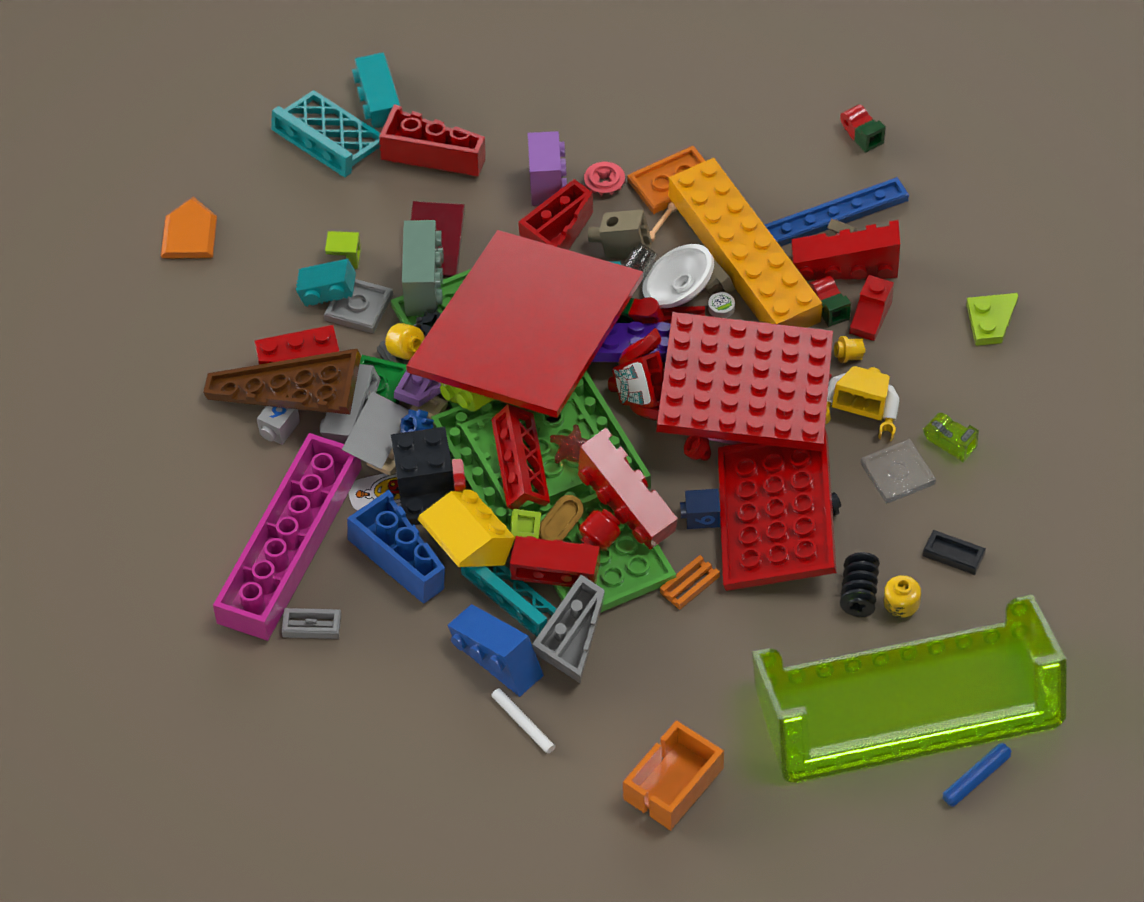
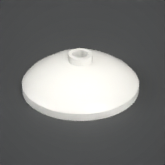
M687 244L669 251L659 258L646 274L642 286L644 297L655 298L661 308H673L689 302L706 287L714 269L712 254L706 247L699 244Z

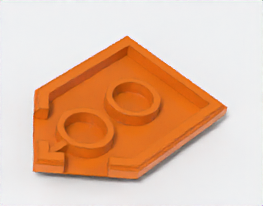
M195 197L190 198L166 215L161 258H213L217 215Z

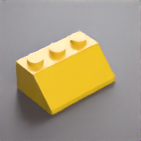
M472 490L451 491L418 517V521L458 567L505 566L515 537L507 529L506 525L497 518L492 509L480 499L476 492Z

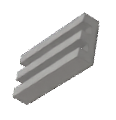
M284 608L282 637L339 639L341 610ZM291 618V619H306V620L303 621V620H289V619ZM317 619H331L334 621H317Z

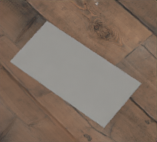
M371 392L342 450L382 469L392 449L391 434L400 433L401 418L408 415L409 409Z

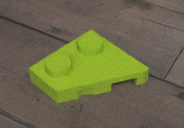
M1018 293L967 298L966 305L976 346L1000 344L1003 342L1013 310L1018 302Z

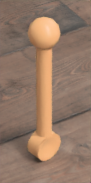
M673 202L668 204V210L654 228L649 231L652 242L655 240L656 232L669 215L677 210Z

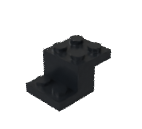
M445 427L391 434L401 507L405 511L406 518L411 525L421 524L418 521L421 513L449 492L455 491Z

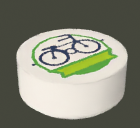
M724 292L713 294L708 301L709 313L713 317L718 318L730 317L735 310L734 298Z

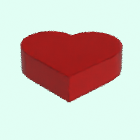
M452 459L454 490H466L463 460Z

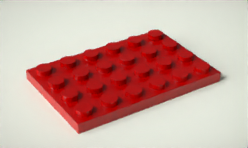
M826 429L824 432L823 451L755 443H741L718 447L722 567L725 590L729 591L837 573L829 447Z

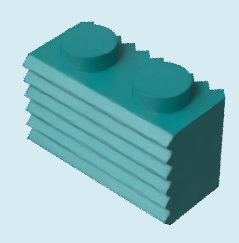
M349 259L300 268L297 276L296 292L304 306L307 307L309 305H318V303L323 304V302L347 299V297L352 298L356 272Z

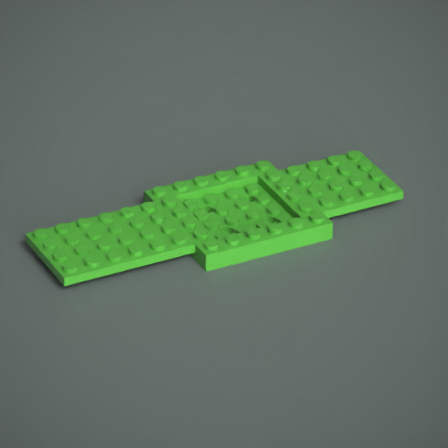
M471 269L443 279L441 288H438L442 289L443 304L438 305L439 313L443 312ZM403 295L391 300V306L401 323L415 325L417 317H422L406 316ZM587 371L559 414L558 418L560 420L558 422H548L546 419L551 417L549 415L512 405L534 414L550 503L546 506L526 501L518 509L541 512V522L554 504L565 495H574L583 504L581 518L562 541L582 544L580 540L583 537L579 532V526L594 510L602 511L606 509L615 516L612 508L608 504L604 505L598 499L596 491L590 485L587 486L580 480L578 476L579 462L570 460L571 457L580 455V446L603 429L607 428L612 434V437L609 438L616 449L619 447L624 449L628 454L626 459L633 471L639 469L648 483L647 489L651 488V475ZM494 399L476 411H470L462 408L459 403L446 400L450 409L431 417V420H434L433 428H446L451 463L452 459L463 460L466 490L476 492L480 499L492 509L497 518L510 531L512 509L507 508L491 421L509 403ZM519 419L521 424L526 428L525 421ZM523 439V443L530 450V446ZM527 461V465L534 472V468ZM531 483L532 491L538 493V490ZM620 523L621 534L608 550L600 551V566L596 585L605 590L601 612L658 589L667 581L676 578L675 571L659 545L650 550L644 543L640 544L626 523ZM553 585L562 601L572 588Z

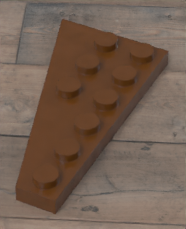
M358 348L212 372L207 374L203 393L207 400L350 415L361 354Z

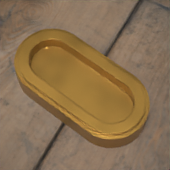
M574 495L561 497L540 522L539 539L563 540L583 514L581 500Z

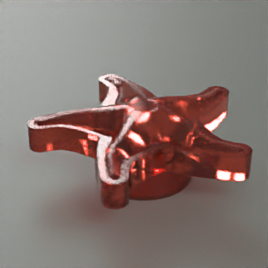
M577 424L573 425V431L568 436H550V442L556 443L560 447L555 456V463L558 464L563 459L579 463L580 446L588 440L581 438V432Z

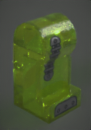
M937 413L923 429L925 437L930 442L962 462L978 446V429L971 425L966 428L954 422L944 413Z

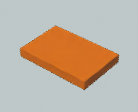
M691 146L627 175V181L649 210L656 214L667 209L668 204L672 202L668 197L669 177L704 162L705 159L694 146Z

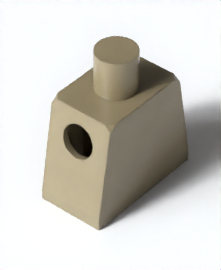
M644 210L607 212L603 215L600 227L590 226L588 229V241L602 242L606 256L639 262L648 261L652 240Z

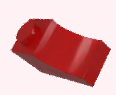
M868 275L860 293L849 334L875 341L892 304L894 282Z

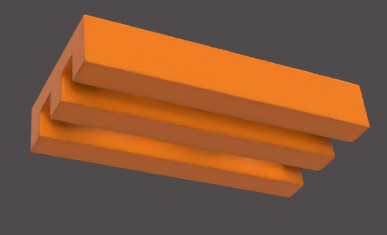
M699 555L678 572L676 578L660 587V594L680 610L720 577V571L716 568L713 569L712 564L709 562L705 563L704 558ZM705 573L708 574L679 599L676 598L684 590L689 589Z

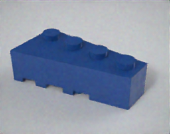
M387 490L347 518V540L424 604L444 590L445 567L428 543L423 542L419 536L418 529L408 521L402 507L395 503L394 496L390 490Z

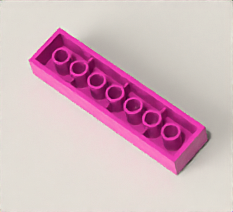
M311 433L308 434L213 604L217 624L267 641L269 640L284 613V608L287 607L362 469L361 459L342 450L344 444Z

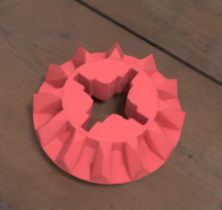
M595 163L584 174L585 187L590 188V191L593 193L599 192L601 197L604 193L613 195L615 190L621 191L622 185L625 184V173L615 163ZM600 178H601V179L609 178V182H608V181L600 182Z

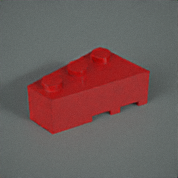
M573 179L518 221L519 236L569 250L593 214V192Z
M333 325L254 340L259 365L339 351Z

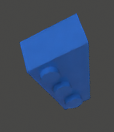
M471 604L447 625L452 636V644L458 650L465 652L519 697L544 676L529 636Z

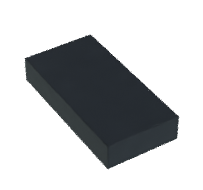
M933 530L923 550V557L976 575L984 558L986 548Z

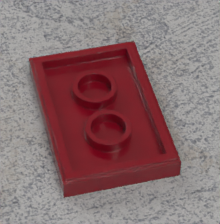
M413 201L411 221L436 220V230L442 232V247L438 248H443L444 262L439 267L443 268V278L446 279L458 274L465 205Z

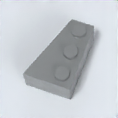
M582 575L579 576L532 644L536 655L581 683L605 596L604 589Z

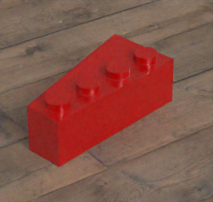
M395 104L379 136L381 160L479 176L486 160L484 136L459 127L451 129L446 127L443 121L437 119L433 122L422 118V114L412 111L411 114L404 112L401 106Z
M899 220L889 221V226L878 228L876 224L867 225L866 230L850 232V229L839 230V233L829 237L826 233L792 239L791 261L806 281L818 280L826 276H831L834 280L867 279L868 275L882 279L898 278L901 246Z

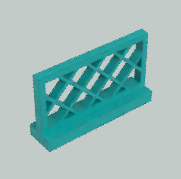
M314 90L285 109L278 106L272 110L271 130L344 178L352 173L353 165L380 148V132ZM314 100L321 106H307V104ZM292 114H304V118H297ZM307 114H322V118H307ZM325 114H335L339 118H325ZM311 126H322V130H315ZM325 126H340V130H325ZM343 126H354L358 130H343ZM327 137H338L341 142H334ZM344 138H358V142H344ZM362 138H373L375 141L362 142ZM346 149H358L359 152L353 155Z

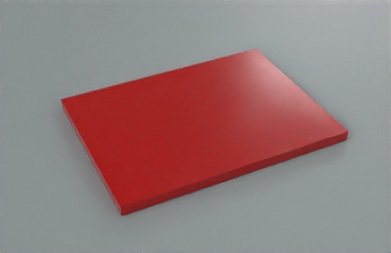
M497 230L406 365L407 373L558 418L642 281L643 271Z

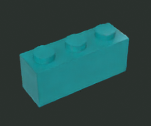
M382 52L355 58L356 69H352L354 83H359L360 87H357L360 102L365 101V105H362L365 120L370 119L373 129L384 127L394 104L400 106L385 54Z

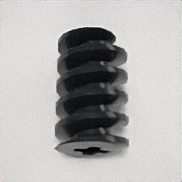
M859 552L849 555L844 561L840 606L844 612L852 616H870L876 609L875 595L877 593L878 567L880 565V560L876 555Z

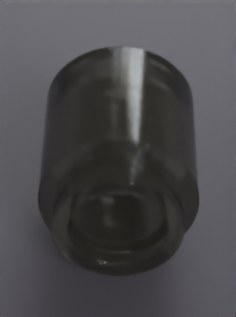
M640 243L637 248H633L622 266L643 271V279L641 281L643 283L656 262L657 253Z

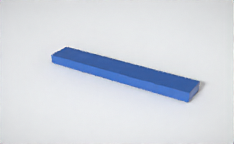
M898 177L770 222L765 224V227L780 247L790 244L792 239L812 236L829 230L828 225L831 218L846 224L909 201V194Z

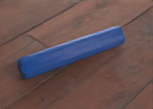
M999 743L943 792V800L949 806H955L1010 758L1011 749L1006 744Z

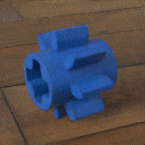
M409 410L408 415L401 418L400 433L432 429L434 420L427 418V411Z

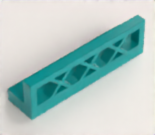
M486 566L461 567V574L536 637H538L547 624V617L542 613L548 612L552 616L556 611L552 604L524 581L511 580L510 570L506 566H492L493 572ZM502 580H509L510 582H512L513 589ZM522 596H529L533 600V604L531 605Z

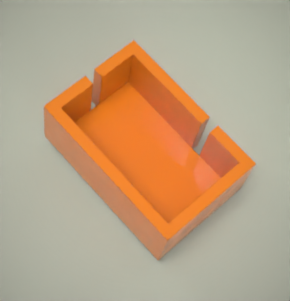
M676 720L660 738V744L656 743L623 781V800L643 813L649 810V817L671 831L724 769V750Z

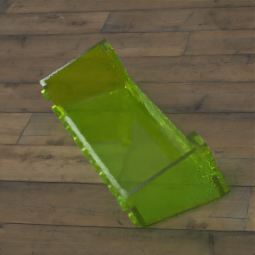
M1033 594L1011 600L1005 608V622L784 668L781 654L776 649L768 648L752 652L755 688L783 778L792 783L1049 730L1060 726L1066 719L1067 659Z

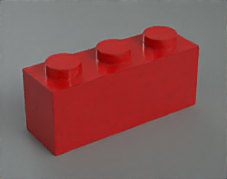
M516 536L510 560L511 580L572 587L579 576L582 575L596 584L600 566V546H593L588 543H569L562 540L537 539L533 536Z

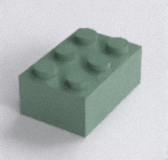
M436 220L404 221L402 288L406 316H424L425 311L434 313L436 309L438 310V305L443 304L442 289L438 288H441V284H443V268L439 267L444 262L443 248H438L442 247V232L436 230Z

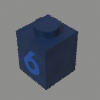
M718 489L685 491V502H680L681 519L686 518L687 529L720 527L721 511Z

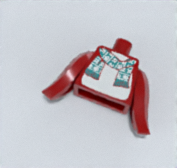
M656 328L643 339L628 346L621 353L619 365L613 367V377H610L607 383L611 392H618L622 405H628L637 415L654 421L658 420L664 377L660 352H653L661 343V336Z

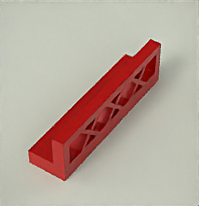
M508 404L491 419L507 508L512 510L518 509L526 501L546 506L550 503L534 414ZM519 419L525 421L526 428L521 424ZM523 439L530 446V450L523 443ZM527 461L534 468V472L527 465ZM531 483L538 490V493L532 491Z

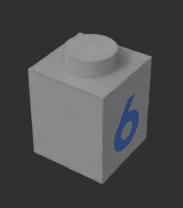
M266 406L257 417L260 435L268 441H275L283 445L300 423L298 409Z

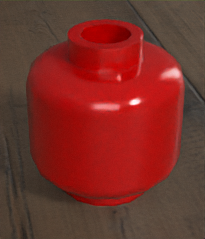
M606 509L592 511L579 526V532L583 537L580 540L581 543L600 546V551L608 550L621 534L619 528L620 521Z

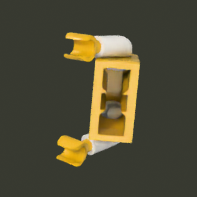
M857 366L852 367L847 373L833 377L828 385L825 424H828L831 420L829 407L832 405L833 408L882 421V418L885 419V422L879 427L878 437L881 440L882 432L889 431L891 433L890 441H892L896 431L893 421H896L899 396L894 387L889 385L890 377L887 374L881 373L875 367L864 369Z

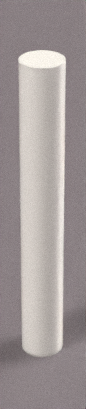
M500 688L492 693L493 699L547 754L555 749V745Z

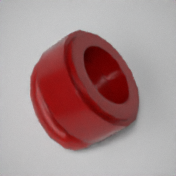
M689 436L684 444V454L693 460L701 459L707 461L711 456L709 438Z

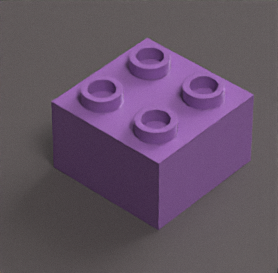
M559 131L528 133L532 206L541 205L567 185L566 178H561L566 176L565 159H560V157H565L564 141L559 142Z

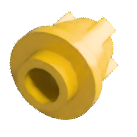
M840 336L834 344V355L840 363H846L848 360H862L866 351L863 339H848L846 336Z

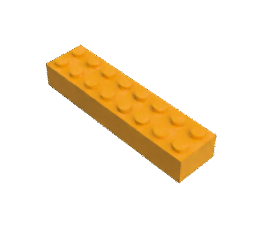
M711 158L669 177L668 197L702 244L710 251L714 260L728 274L735 289L759 322L809 328L821 322V300L715 158Z

